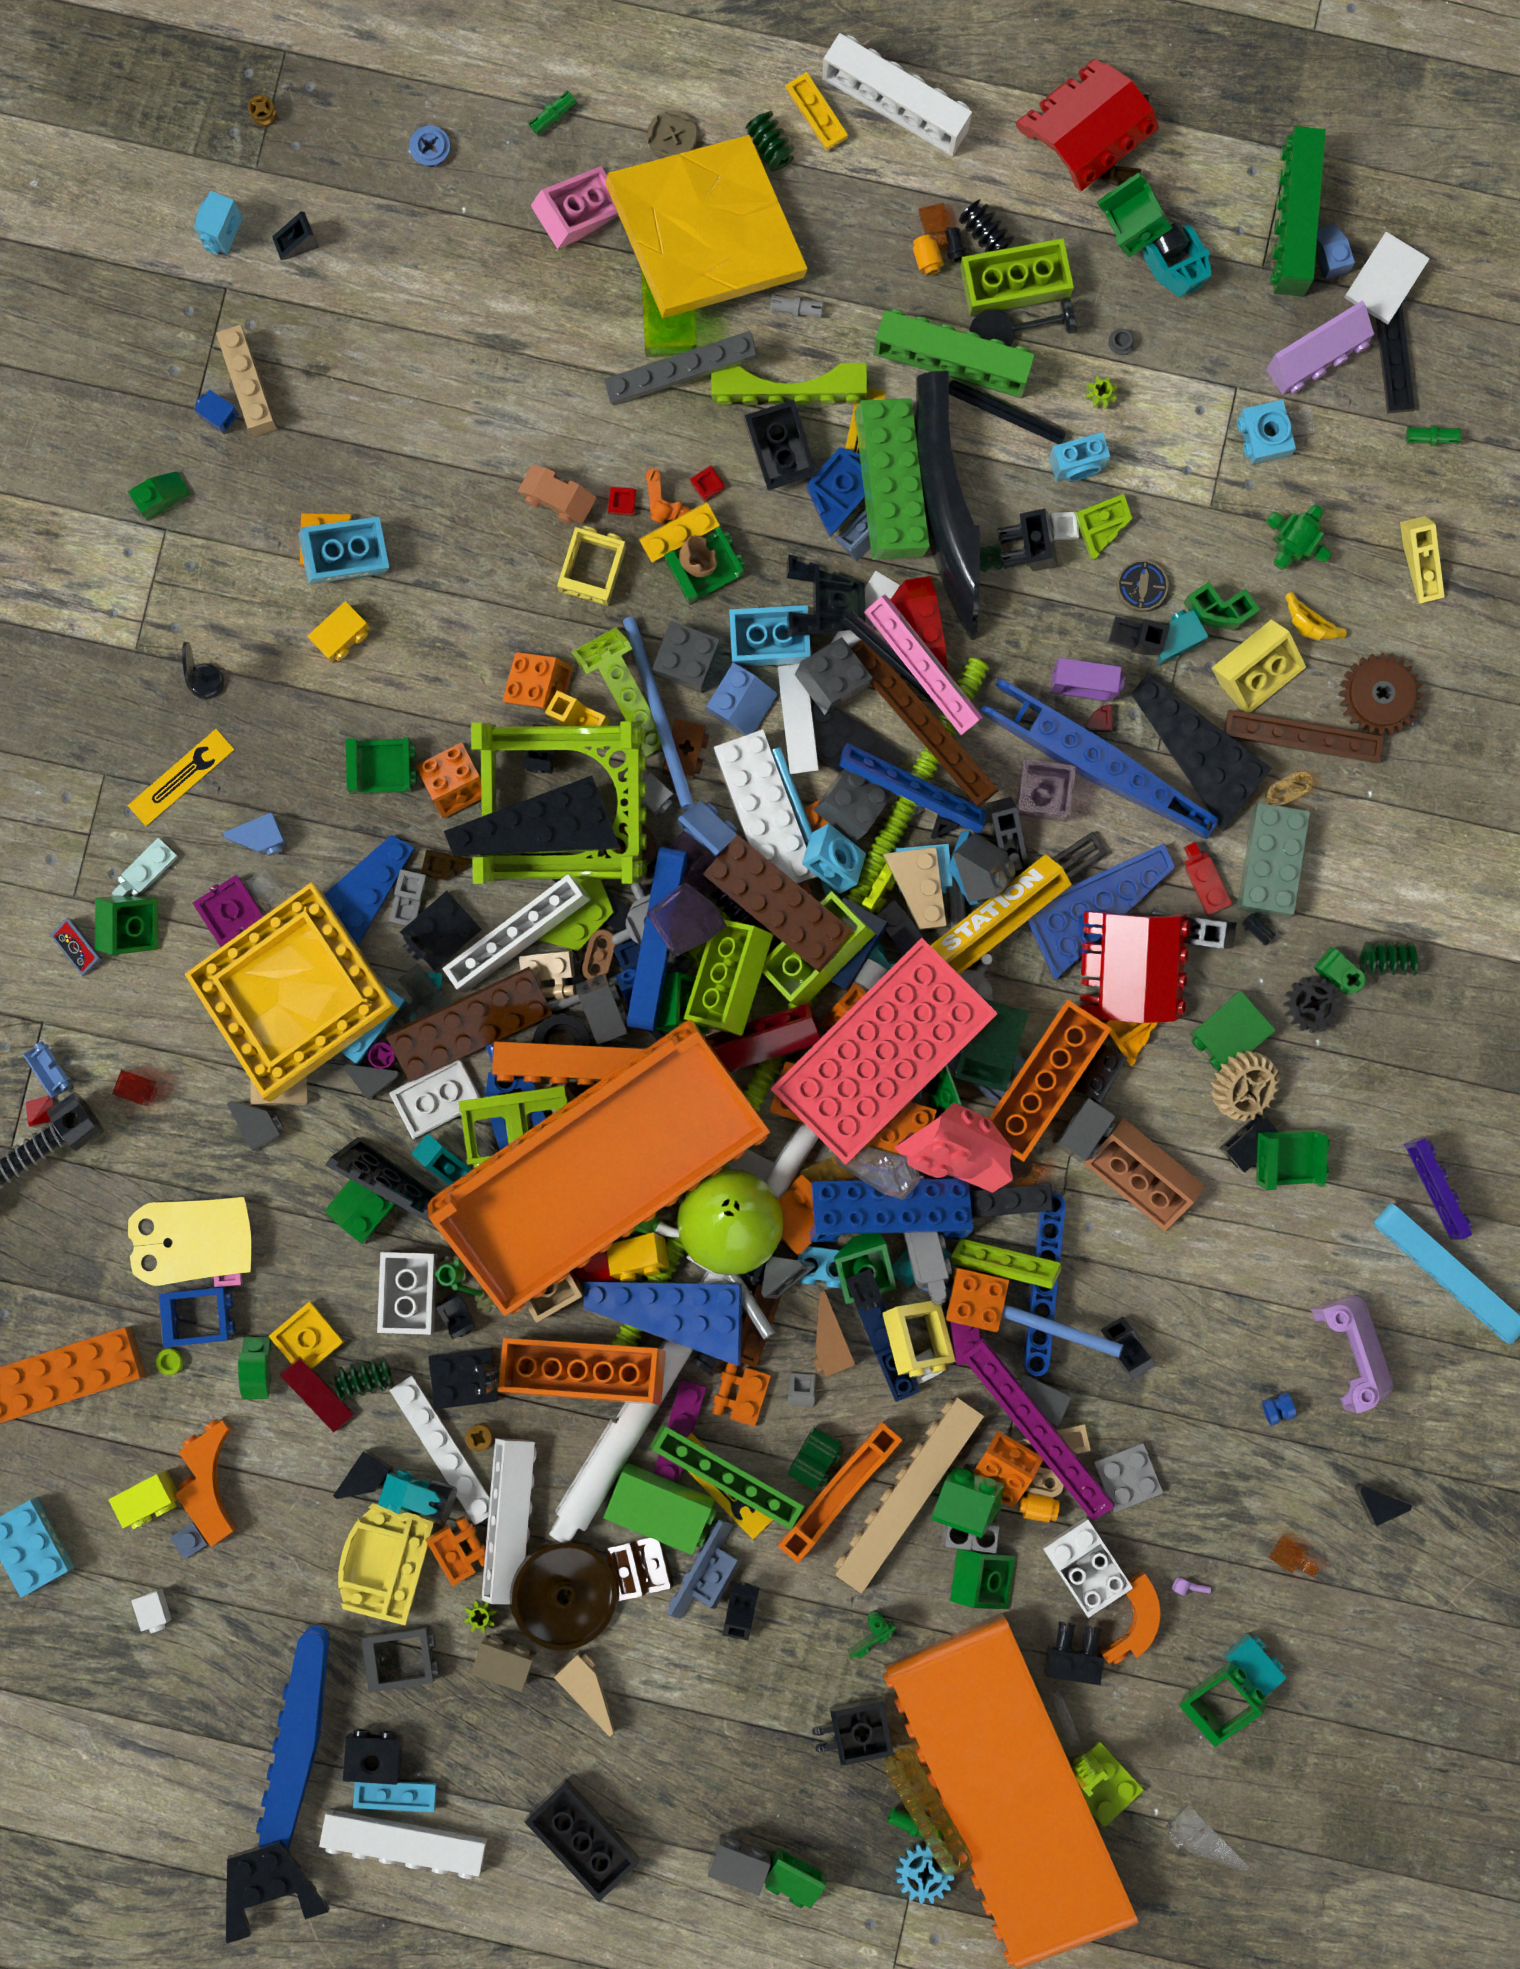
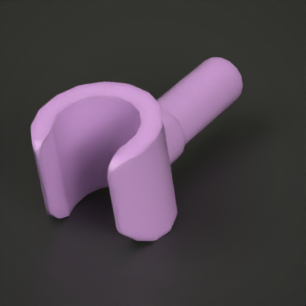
M1180 1577L1174 1581L1171 1588L1183 1596L1186 1595L1188 1589L1211 1593V1587L1197 1585Z

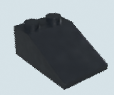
M795 400L744 415V422L767 491L817 476Z

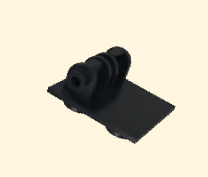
M1102 1044L1073 1089L1085 1094L1096 1103H1102L1125 1064L1127 1057Z

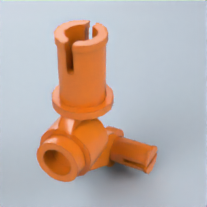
M652 468L646 472L650 513H652L651 519L664 525L666 520H674L692 510L682 505L683 502L681 501L669 503L662 500L660 471Z

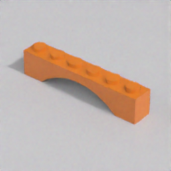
M880 1421L800 1515L793 1528L789 1529L779 1540L777 1546L799 1564L848 1501L901 1443L902 1438Z

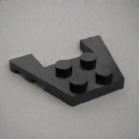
M788 555L787 578L813 582L814 615L789 612L787 616V636L849 630L841 622L842 616L847 611H853L866 622V614L864 613L865 583L835 571L833 574L820 570L817 564L810 562L807 565L797 561V556Z
M281 1840L228 1856L226 1888L227 1944L251 1936L252 1931L245 1908L296 1893L305 1919L329 1912V1904L321 1898L316 1891L315 1885L307 1879L301 1871V1866Z

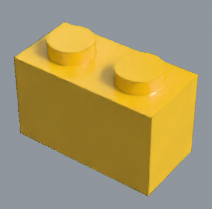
M345 601L307 637L333 663L336 660L341 661L349 653L348 649L355 642L357 644L362 642L367 637V631L370 628Z
M654 1232L613 1243L607 1250L610 1276L619 1279L621 1282H633L636 1280V1277L642 1275L656 1276L660 1274L661 1270L669 1268L665 1238Z

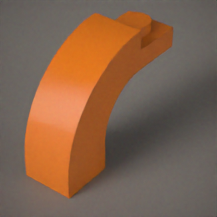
M1142 1571L1128 1580L1133 1589L1125 1593L1133 1610V1619L1128 1631L1099 1651L1107 1664L1121 1662L1127 1657L1126 1652L1129 1650L1138 1658L1151 1645L1158 1631L1160 1623L1158 1596L1152 1583Z

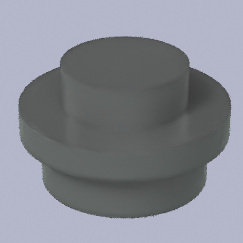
M1116 329L1109 337V347L1116 354H1127L1134 346V336L1127 329Z

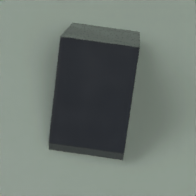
M302 211L272 236L280 260H286L319 248L307 216Z
M1356 1484L1355 1491L1370 1523L1374 1526H1379L1411 1511L1412 1505Z

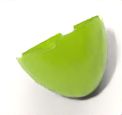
M726 1169L721 1170L714 1176L708 1175L701 1180V1184L696 1189L686 1193L679 1207L677 1224L682 1245L694 1262L716 1274L737 1275L750 1272L770 1259L782 1238L784 1220L780 1202L766 1182L744 1170ZM729 1200V1205L722 1207L723 1202ZM735 1201L739 1204V1211L734 1207ZM730 1211L734 1216H727L724 1212Z

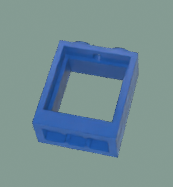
M227 1287L159 1294L163 1347L232 1340V1335L235 1334V1321L230 1319L229 1308H233V1296L231 1292H228ZM217 1295L220 1335L179 1339L175 1299Z

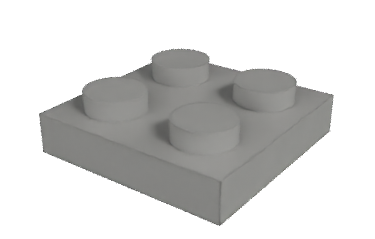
M1139 1443L1093 1462L1103 1489L1114 1502V1507L1112 1508L1114 1513L1163 1494L1144 1443Z

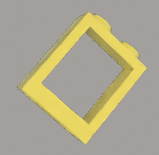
M583 526L582 529L575 527L557 584L558 591L609 606L626 550L625 541H622V538L615 534L608 533L607 536L597 534V530L591 527ZM581 541L616 551L605 589L570 579Z
M932 1301L897 1306L882 1313L898 1375L909 1373L910 1378L924 1375L925 1370L929 1369L931 1374L947 1370L946 1365L956 1362L940 1305H934ZM925 1317L935 1359L916 1362L906 1319Z

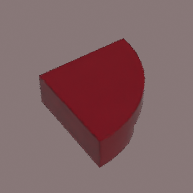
M1112 704L1102 706L1090 716L1086 724L1088 731L1112 732Z

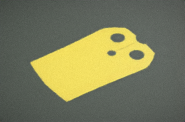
M244 1197L147 1203L135 1211L128 1219V1238L132 1240L134 1245L133 1253L130 1255L132 1272L141 1281L150 1285L160 1286L194 1279L251 1272V1230ZM148 1218L154 1223V1230L150 1235L140 1233L138 1225L142 1219ZM166 1238H170L173 1242L169 1248L159 1243H163ZM148 1254L153 1255L157 1260L156 1268L150 1272L144 1270L141 1265L142 1258Z

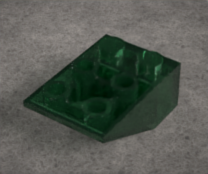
M983 998L998 1014L962 1049L955 1078L1006 1092L1029 1011Z

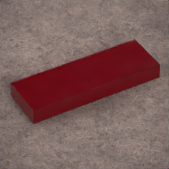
M301 1356L280 1373L281 1378L333 1433L354 1415L350 1408L343 1401H340L335 1392Z

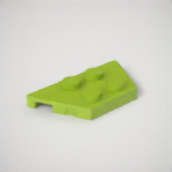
M577 879L591 900L538 940L580 952L589 942L591 935L598 931L614 913L601 879Z

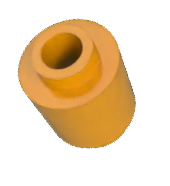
M931 234L916 238L913 241L914 247L912 250L919 272L925 273L926 276L939 273L944 262L937 240L933 239Z
M1027 1492L1026 1497L1022 1496L1020 1499L1019 1512L1023 1513V1518L1046 1523L1050 1521L1056 1522L1060 1501L1050 1496Z

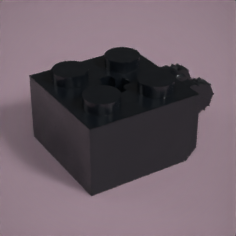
M882 1696L829 1707L832 1723L812 1729L813 1735L817 1736L834 1732L836 1740L821 1742L815 1746L816 1752L838 1749L841 1765H850L894 1756ZM858 1726H864V1728L869 1729V1731H865V1736H860L858 1732L854 1733Z

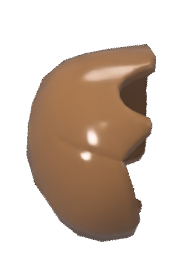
M696 535L688 537L679 553V561L688 573L702 578L714 572L717 566L716 551L709 550L706 547V538Z

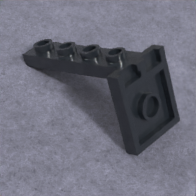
M446 890L404 927L400 933L404 936L403 939L406 942L403 946L404 949L414 959L419 960L421 958L436 971L482 929Z
M492 1348L428 1356L434 1410L499 1401L496 1386L499 1383V1369L494 1367Z

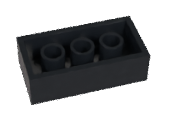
M566 1778L526 1816L524 1821L598 1902L639 1864L640 1857Z

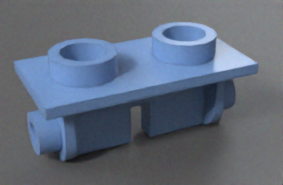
M41 1041L34 1046V1049L23 1053V1056L50 1098L72 1089L69 1082L71 1080L70 1077L66 1076L59 1064L57 1065L48 1044L45 1045Z

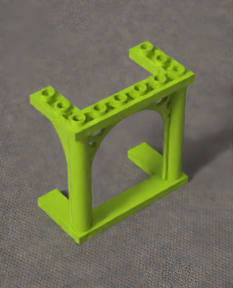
M620 721V726L496 727V724L472 722L471 750H481L482 816L497 811L496 750L578 751L597 760L611 776L618 800L617 814L612 828L615 836L621 838L627 846V850L623 854L616 853L614 850H606L611 858H606V855L599 857L600 850L585 851L575 855L497 856L495 854L472 857L473 884L497 882V879H562L568 874L577 879H622V884H633L643 881V876L647 875V862L642 860V850L647 848V836L642 834V823H646L647 812L646 808H642V797H646V781H642V771L646 770V755H642L641 744L646 743V730L641 728V723ZM610 746L611 748L607 750L604 757L598 754V748L605 750V747ZM617 751H623L626 754L625 762L620 767H611V756ZM628 768L624 775V778H627V780L621 782L619 780V773ZM622 799L628 800L627 806H622ZM621 823L627 824L628 827L624 828L628 836L620 833L619 825Z

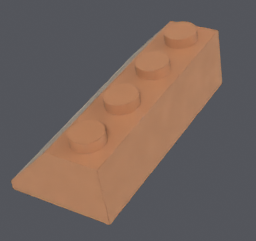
M1122 1118L1108 1137L1102 1140L1099 1144L1101 1147L1094 1158L1087 1159L1084 1162V1165L1164 1231L1196 1201L1205 1186L1125 1118Z

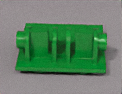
M946 1065L926 1085L929 1093V1102L931 1107L937 1110L936 1115L944 1113L953 1103L962 1105L949 1068Z
M871 1611L867 1616V1621L873 1633L848 1649L850 1659L855 1656L860 1659L871 1651L870 1646L877 1641L882 1644L894 1635L892 1631L896 1629L893 1620L887 1622L881 1612Z

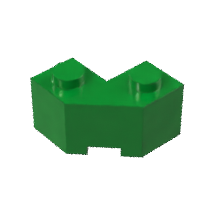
M1207 582L1188 595L1183 602L1188 611L1194 609L1202 625L1232 631L1251 620L1260 611V608L1246 588L1226 602H1223L1210 582Z

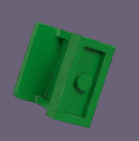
M1141 173L1130 177L1123 184L1097 201L1098 206L1105 213L1116 235L1115 240L1118 246L1129 258L1173 228L1151 185Z
M720 526L715 528V532L704 537L707 539L706 547L709 550L716 551L717 566L712 574L701 578L688 573L679 561L680 550L677 552L672 550L664 554L665 562L689 605L744 577L743 568L746 565L739 553L734 554L731 548L734 545L727 531L722 532Z
M409 737L396 740L358 741L356 738L345 739L346 784L350 795L413 792V785H417L416 769H412V759H416V745L411 743Z
M1240 990L1198 1028L1193 1030L1190 1035L1193 1037L1191 1040L1192 1044L1200 1052L1204 1050L1209 1055V1063L1219 1072L1222 1069L1220 1064L1228 1063V1056L1235 1058L1237 1052L1244 1054L1246 1050L1253 1051L1275 1029Z
M1318 1129L1258 1132L1256 1184L1267 1191L1277 1190V1185L1315 1183L1320 1187L1326 1186V1178L1329 1176L1327 1153L1330 1151L1328 1135Z

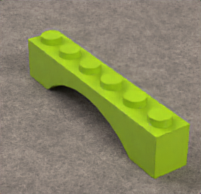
M840 363L834 369L818 378L791 384L761 379L747 372L739 365L711 373L712 402H717L718 405H731L732 402H743L744 405L768 402L771 405H778L784 403V401L795 400V404L798 405L809 404L810 401H820L821 404H834L835 401L859 404L861 400H866L867 396L866 363Z

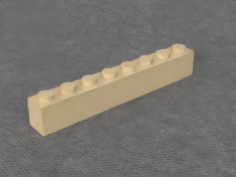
M955 1397L954 1400L949 1398L940 1411L943 1413L938 1423L934 1420L925 1432L928 1437L923 1445L918 1443L910 1454L913 1459L909 1465L905 1466L903 1464L895 1475V1478L898 1480L893 1488L889 1486L886 1488L879 1499L882 1501V1504L878 1510L872 1509L864 1520L867 1526L862 1533L857 1531L849 1542L852 1546L846 1555L842 1553L834 1564V1567L837 1568L834 1572L835 1575L861 1594L984 1417L958 1397Z

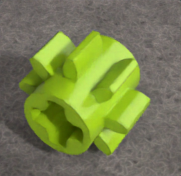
M1096 376L1094 385L1091 383L1087 384L1086 389L1091 393L1086 395L1085 400L1092 401L1093 409L1097 406H1103L1104 410H1106L1108 401L1115 402L1117 397L1112 393L1117 390V385H1111L1109 382L1110 377L1106 378V380H1100ZM1101 389L1104 390L1105 393L1102 396H1099L1098 392Z
M475 1599L473 1609L470 1607L465 1608V1611L469 1613V1617L464 1619L463 1622H470L472 1625L471 1632H474L476 1628H481L484 1634L486 1633L487 1624L495 1625L496 1622L491 1619V1616L497 1610H490L488 1607L489 1603L479 1604V1601ZM477 1610H480L481 1614L486 1613L487 1615L482 1623L480 1619L474 1618Z

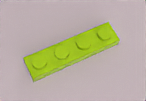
M960 1238L951 1256V1262L954 1265L1053 1289L1061 1272V1263L962 1238Z

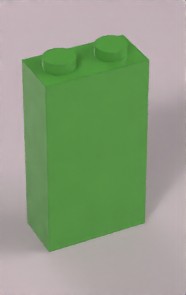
M626 1462L603 1518L693 1555L696 1547H702L707 1533L703 1532L705 1524L711 1525L716 1510L712 1508L715 1499Z

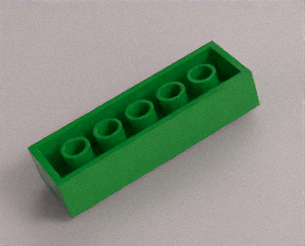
M1295 126L1291 135H1287L1285 145L1281 147L1280 161H1284L1283 170L1280 169L1278 185L1282 186L1281 194H1278L1276 201V210H1280L1279 219H1276L1274 226V235H1278L1277 244H1274L1272 250V260H1276L1275 269L1271 270L1270 285H1274L1273 294L1304 297L1314 280L1326 129Z

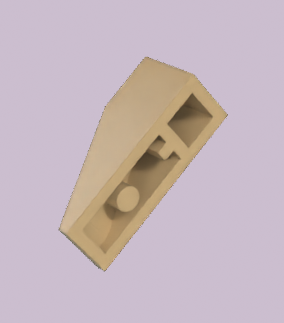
M578 1651L555 1674L554 1678L610 1737L614 1733L615 1728L598 1671L594 1668L597 1664L587 1653L582 1655Z

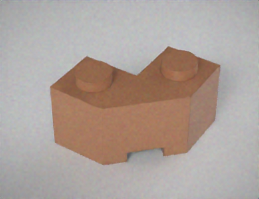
M531 465L517 491L525 497L524 501L534 508L539 506L550 508L558 514L557 519L568 525H571L572 522L583 524L597 498L574 481L570 480L568 483L564 479L558 478L556 472L536 465Z

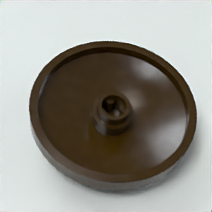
M574 1541L552 1542L534 1550L518 1567L510 1588L511 1612L520 1630L539 1646L559 1651L579 1648L594 1640L611 1620L617 1600L616 1581L608 1563L592 1548Z

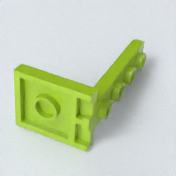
M614 627L573 650L571 653L586 675L597 669L599 670L625 720L641 723V728H645L646 743L641 744V748L647 757L661 749L662 745L651 710L622 658V655L630 651L632 647L627 638L617 627Z
M1099 1740L1086 1754L1082 1753L1072 1763V1771L1090 1812L1104 1827L1144 1791Z

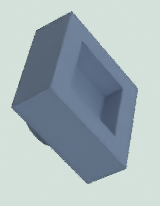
M194 1522L170 1537L184 1560L209 1544Z

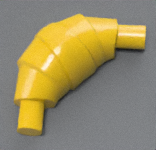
M1293 592L1286 594L1285 599L1288 603L1292 623L1301 636L1314 640L1345 638L1347 633L1345 628L1336 627L1333 623L1324 619L1302 601H1298Z

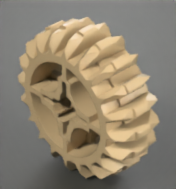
M1248 1050L1244 1054L1237 1052L1235 1058L1228 1056L1227 1064H1220L1222 1068L1220 1072H1214L1217 1080L1211 1082L1214 1089L1210 1092L1214 1097L1213 1102L1219 1111L1230 1119H1238L1245 1122L1247 1118L1254 1120L1256 1114L1263 1115V1109L1270 1108L1269 1102L1276 1100L1274 1092L1280 1090L1277 1085L1281 1080L1277 1075L1278 1070L1272 1061L1261 1053H1253Z

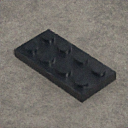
M816 703L812 707L817 760L839 774L845 769L839 766L842 751L847 743L896 767H899L905 758V753L839 710L835 709L824 715Z

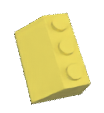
M1271 619L1215 664L1212 670L1220 686L1240 710L1251 713L1304 670L1306 666L1290 631Z

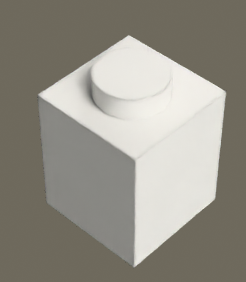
M162 1589L131 1600L141 1631L149 1629L150 1633L160 1631L166 1628L165 1623L172 1620Z

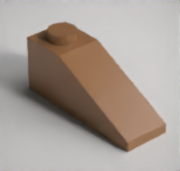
M825 1290L819 1292L815 1344L817 1357L813 1358V1362L818 1374L824 1372L825 1377H828L854 1366L855 1363Z

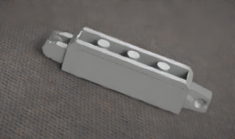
M907 1161L898 1163L899 1180L924 1179L916 1169L908 1165ZM937 1232L903 1233L915 1284L922 1289L928 1288L932 1303L941 1306L947 1297L945 1283H948V1275L952 1274L949 1258L944 1259L942 1249L946 1248L943 1234H938Z

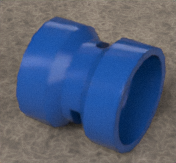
M1288 1392L1280 1394L1277 1399L1272 1400L1268 1398L1262 1401V1407L1270 1426L1279 1424L1282 1419L1290 1420L1297 1417L1293 1401Z

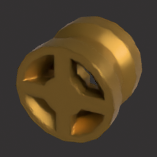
M256 95L250 99L248 110L253 122L261 127L273 124L277 117V112L272 100L266 95Z
M476 1424L466 1432L465 1442L472 1451H484L493 1442V1432L485 1424Z

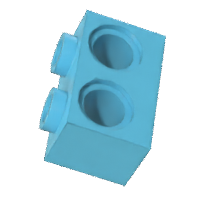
M808 1246L798 1255L797 1260L804 1261L806 1258L811 1257L817 1261L818 1267L815 1272L807 1273L801 1278L800 1283L815 1285L816 1280L827 1281V1287L841 1288L839 1276L834 1277L829 1273V1265L835 1261L834 1256L839 1250Z

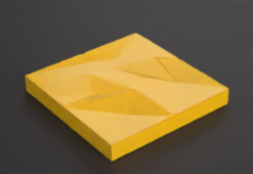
M750 135L607 174L605 184L662 319L804 278L808 268Z
M313 882L306 885L184 974L259 1094L268 1102L276 1099L399 1010L320 888Z

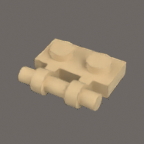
M572 950L519 956L520 969L523 970L530 966L545 998L556 997V999H566V996L576 995L575 985L566 986L565 978L575 976ZM555 979V987L544 988L543 980Z

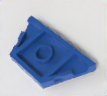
M841 447L836 450L817 472V476H814L806 486L830 537L865 499L860 453H854L852 450Z

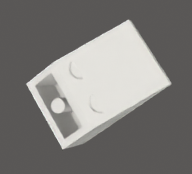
M1085 1517L1041 1546L1088 1618L1133 1589L1092 1524Z

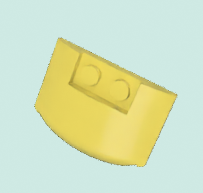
M372 1503L368 1507L370 1510L354 1524L342 1551L338 1572V1589H340L343 1603H341L342 1609L406 1626L427 1548L429 1547L425 1539L432 1535L434 1522L408 1512L397 1514Z

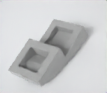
M400 869L389 923L406 927L418 916L426 875Z

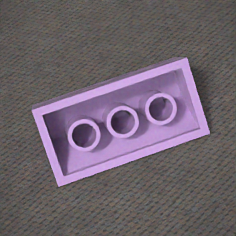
M1363 300L1274 355L1266 371L1282 395L1289 391L1292 394L1296 393L1305 386L1304 382L1308 379L1316 380L1327 372L1326 368L1334 364L1337 367L1348 359L1347 355L1355 351L1358 354L1370 346L1369 341L1373 337L1374 332Z

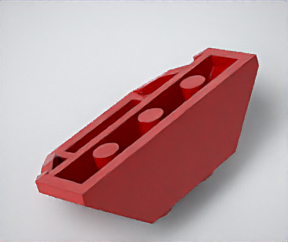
M926 576L904 580L890 600L948 672L946 647L938 601L931 577Z

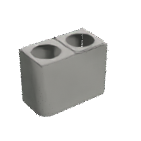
M993 1520L988 1528L995 1534V1542L988 1548L981 1547L977 1543L976 1536L969 1534L967 1541L963 1544L953 1543L949 1535L952 1527L943 1525L941 1539L945 1547L996 1553L999 1534V1522L997 1520Z

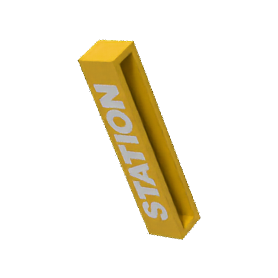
M1045 854L1013 879L997 897L988 899L930 946L958 974H961L1072 884L1063 867Z

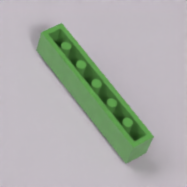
M664 1424L661 1425L649 1446L651 1450L790 1530L804 1508L801 1503Z

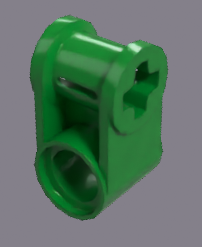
M1330 947L1313 967L1321 977L1326 978L1327 981L1334 984L1344 994H1355L1365 985L1366 979L1363 972L1333 947ZM1353 976L1356 979L1354 981L1355 985L1350 987L1347 983L1349 978Z

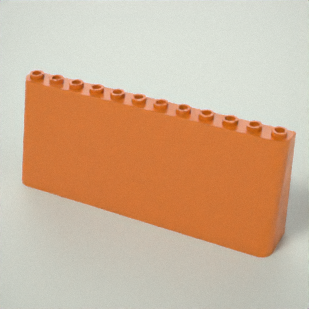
M688 1020L434 1196L428 1203V1218L504 1316L509 1313L514 1314L524 1307L525 1302L532 1297L535 1299L543 1295L548 1286L554 1282L560 1283L569 1275L568 1272L576 1267L581 1268L585 1266L594 1254L608 1250L617 1238L628 1236L634 1231L636 1225L642 1221L647 1222L657 1214L656 1211L664 1206L669 1207L679 1199V1195L685 1191L689 1192L696 1189L701 1184L702 1179L708 1175L714 1176L719 1173L723 1165L728 1161L739 1159L751 1145L754 1144L756 1146L762 1143L770 1131L693 1020Z
M1002 1613L886 1664L887 1672L883 1674L888 1688L894 1687L898 1695L894 1699L896 1707L900 1714L905 1712L909 1722L904 1725L910 1739L915 1737L920 1747L915 1749L921 1764L927 1763L930 1769V1773L926 1774L932 1789L938 1788L942 1798L937 1799L943 1815L949 1813L953 1822L948 1825L954 1840L960 1839L963 1848L959 1852L965 1866L968 1864L972 1866L974 1874L970 1875L976 1891L982 1889L985 1899L981 1900L987 1916L992 1914L996 1924L992 1928L998 1942L1001 1940L1005 1942L1007 1950L1003 1951L1009 1967L1015 1965L1016 1969H1021L1138 1924L1139 1922L1004 1615Z

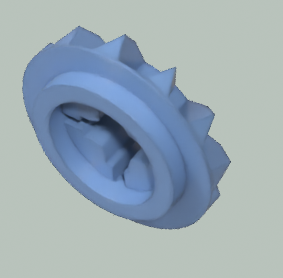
M424 126L416 130L411 136L409 150L416 163L419 162L425 167L428 165L437 167L438 163L446 161V157L450 152V141L442 129L436 126ZM423 141L428 144H432L434 142V147L437 152H433L432 150L425 152L426 147Z

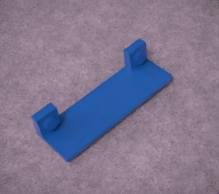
M961 1179L814 1181L811 1184L814 1225L810 1230V1242L837 1241L841 1234L940 1232L943 1234L944 1239L967 1238L973 1231L969 1183Z

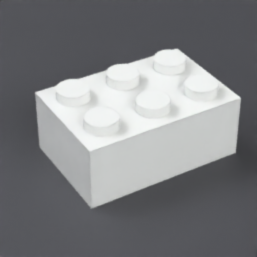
M380 1252L377 1333L434 1334L437 1254Z

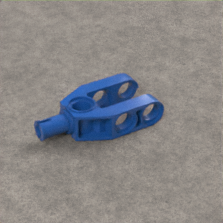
M490 1044L486 1046L492 1063L493 1045ZM489 1072L485 1097L507 1094L517 1089H522L523 1092L537 1090L533 1083L524 1082V1077H514L512 1086L508 1089H503L500 1087L499 1081H497V1076H492V1072ZM544 1111L530 1113L534 1126L546 1119ZM503 1117L490 1118L498 1146L501 1150L509 1145L506 1122Z

